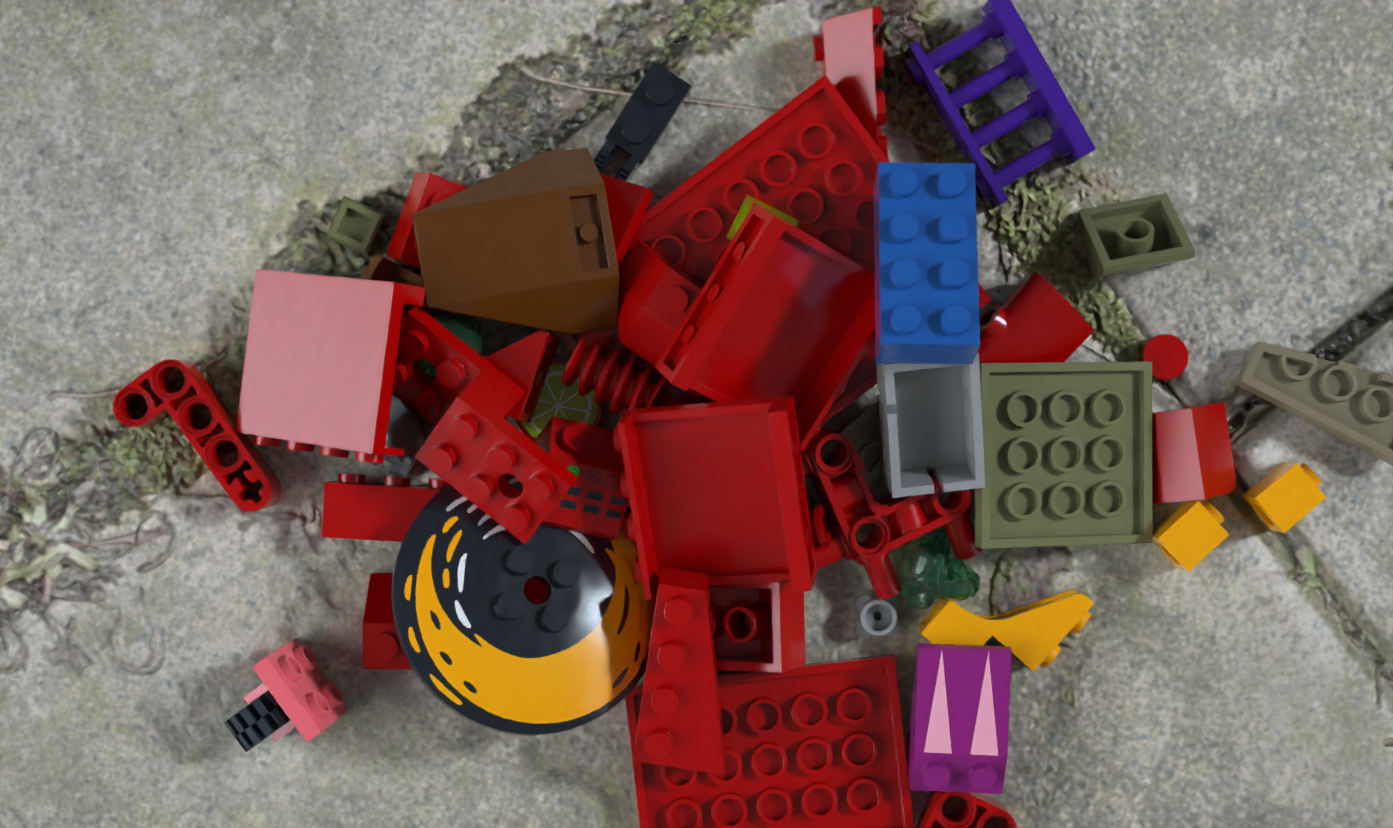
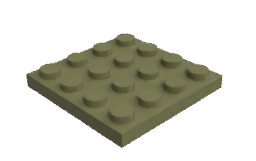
M1152 361L979 363L985 488L975 489V547L993 549L1153 543Z

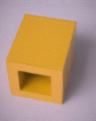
M1285 461L1242 496L1270 530L1281 533L1287 532L1327 498L1318 488L1321 480L1309 466L1304 463L1299 465L1296 462Z
M1196 500L1184 501L1153 529V542L1177 568L1190 572L1226 539L1229 533L1220 525L1225 520L1224 517L1208 501L1205 500L1202 504Z

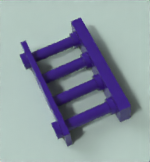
M988 0L982 8L985 13L982 16V22L927 54L923 52L918 41L913 42L904 54L907 60L903 62L911 81L916 86L920 83L923 85L966 162L975 163L976 194L983 203L989 201L993 209L1009 200L1002 189L1003 187L1057 156L1062 158L1067 156L1070 163L1073 164L1096 150L1011 0ZM989 38L993 40L999 38L1008 53L1004 56L1005 61L952 92L947 93L934 70ZM1012 77H1015L1017 80L1022 77L1030 91V94L1027 95V101L970 133L957 109ZM1035 116L1039 119L1045 117L1053 131L1049 135L1050 140L993 172L980 148Z

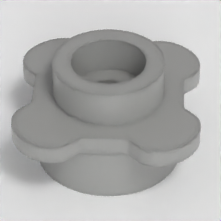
M862 594L856 598L854 606L859 611V623L856 625L855 630L861 638L869 639L872 635H885L888 638H893L898 635L900 624L897 622L896 609L899 607V600L896 596L880 600L877 597L870 598L867 594ZM875 612L881 613L882 617L880 620L873 618Z

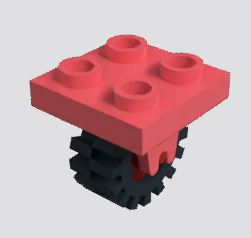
M296 638L252 666L263 683L243 697L248 705L224 722L245 752L269 735L276 742L294 728H297L308 743L349 711L344 704L345 698L339 687L332 681L326 680L317 667L318 660L309 647L300 644Z

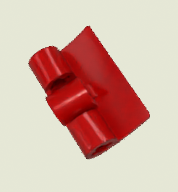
M1034 271L1002 306L995 305L979 317V363L1065 362L1092 334L1093 328L1045 278Z

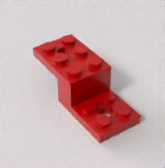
M414 306L408 311L401 322L392 393L435 427L415 455V458L526 544L578 477L506 420L526 394L525 390L419 306ZM420 360L428 361L433 365L436 370V377L424 372L420 365ZM505 474L516 476L521 481L523 489H516L511 486Z

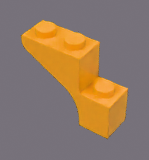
M1065 590L1000 614L980 615L963 609L947 595H944L916 629L932 644L990 646L986 642L993 636L1004 647H1011L1012 654L1034 672L1039 665L1045 668L1057 657L1061 650L1058 644L1069 632L1075 634L1082 629L1091 617L1088 610L1093 606L1094 602L1075 590Z

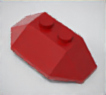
M638 239L619 267L617 315L619 338L623 345L655 367L704 286ZM691 388L687 390L693 396L702 395Z

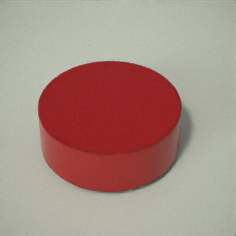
M1163 334L1154 336L1144 343L1140 351V361H1152V378L1167 380L1175 378L1185 370L1188 364V350L1185 344L1173 335Z

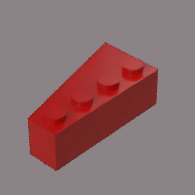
M661 567L632 761L725 775L726 751L714 648L708 574Z

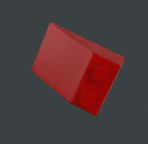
M791 581L709 586L717 670L783 673L806 666L804 592H792Z

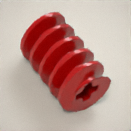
M586 333L566 364L562 385L571 387L579 380L578 394L581 396H586L596 389L594 403L597 405H602L609 398H612L610 411L613 414H618L626 406L628 409L654 407L665 387L667 379L662 376L652 384L650 382L652 368L649 366L638 375L634 374L636 359L633 357L622 366L618 365L620 350L617 348L606 357L602 356L604 341L601 339L590 348L586 347Z

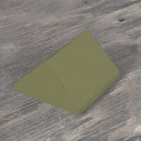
M1167 193L1078 210L1079 225L1090 279L1178 263L1195 257V249Z

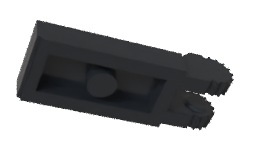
M653 62L605 137L607 141L593 160L599 173L605 170L611 156L618 147L629 154L630 157L614 178L629 182L639 164H644L690 93L692 85L658 63Z

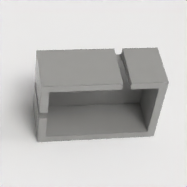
M977 352L973 364L876 363L877 387L882 395L878 396L883 475L892 498L933 494L934 484L926 468L933 467V472L943 492L985 488L979 353Z

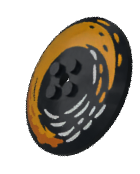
M505 474L511 486L516 489H523L521 481L516 476ZM447 484L435 494L418 513L401 543L395 561L391 588L392 615L401 648L411 668L431 694L447 708L474 724L496 732L525 736L549 735L574 729L604 715L620 703L633 690L646 672L657 598L656 592L652 600H645L643 584H638L635 578L634 566L638 551L636 541H631L629 538L627 526L631 508L627 506L618 537L615 540L541 524L526 544H524L451 485ZM538 580L544 584L547 590V598L544 603L534 604L526 598L524 594L526 581Z

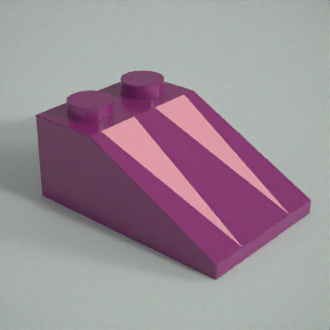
M918 643L906 755L911 790L1003 794L1008 756L1011 647Z

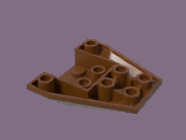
M588 148L540 153L412 215L423 288H425L426 308L567 335L617 328L620 275L605 184Z

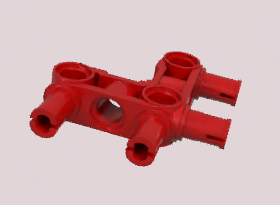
M821 427L818 434L810 440L805 450L801 451L804 477L809 476L813 479L833 525L831 528L830 545L822 546L819 542L813 543L817 570L842 558H845L847 561L854 560L858 565L864 566L877 598L884 600L897 595L903 589L888 556L891 550L940 526H944L957 559H970L982 552L983 549L975 547V530L969 518L972 512L970 489L951 491L948 500L939 504L937 496L941 486L934 472L930 471L928 474L934 484L933 494L892 498V495L889 494L878 500L872 496L864 478L863 471L866 468L861 456L851 440L831 428ZM835 440L837 443V453L831 460L823 462L820 455L821 448L826 442ZM870 522L872 531L869 538L863 542H857L856 532L858 528L864 523Z

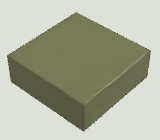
M343 196L325 237L369 256L387 215Z

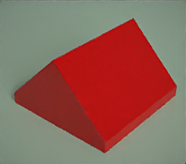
M1224 402L1152 412V504L1205 500L1238 491Z

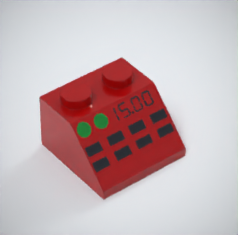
M552 416L535 439V443L578 478L542 522V525L615 540L618 537L629 503V497L624 498L621 491L620 477L622 470H624L622 453H617L614 447V430Z

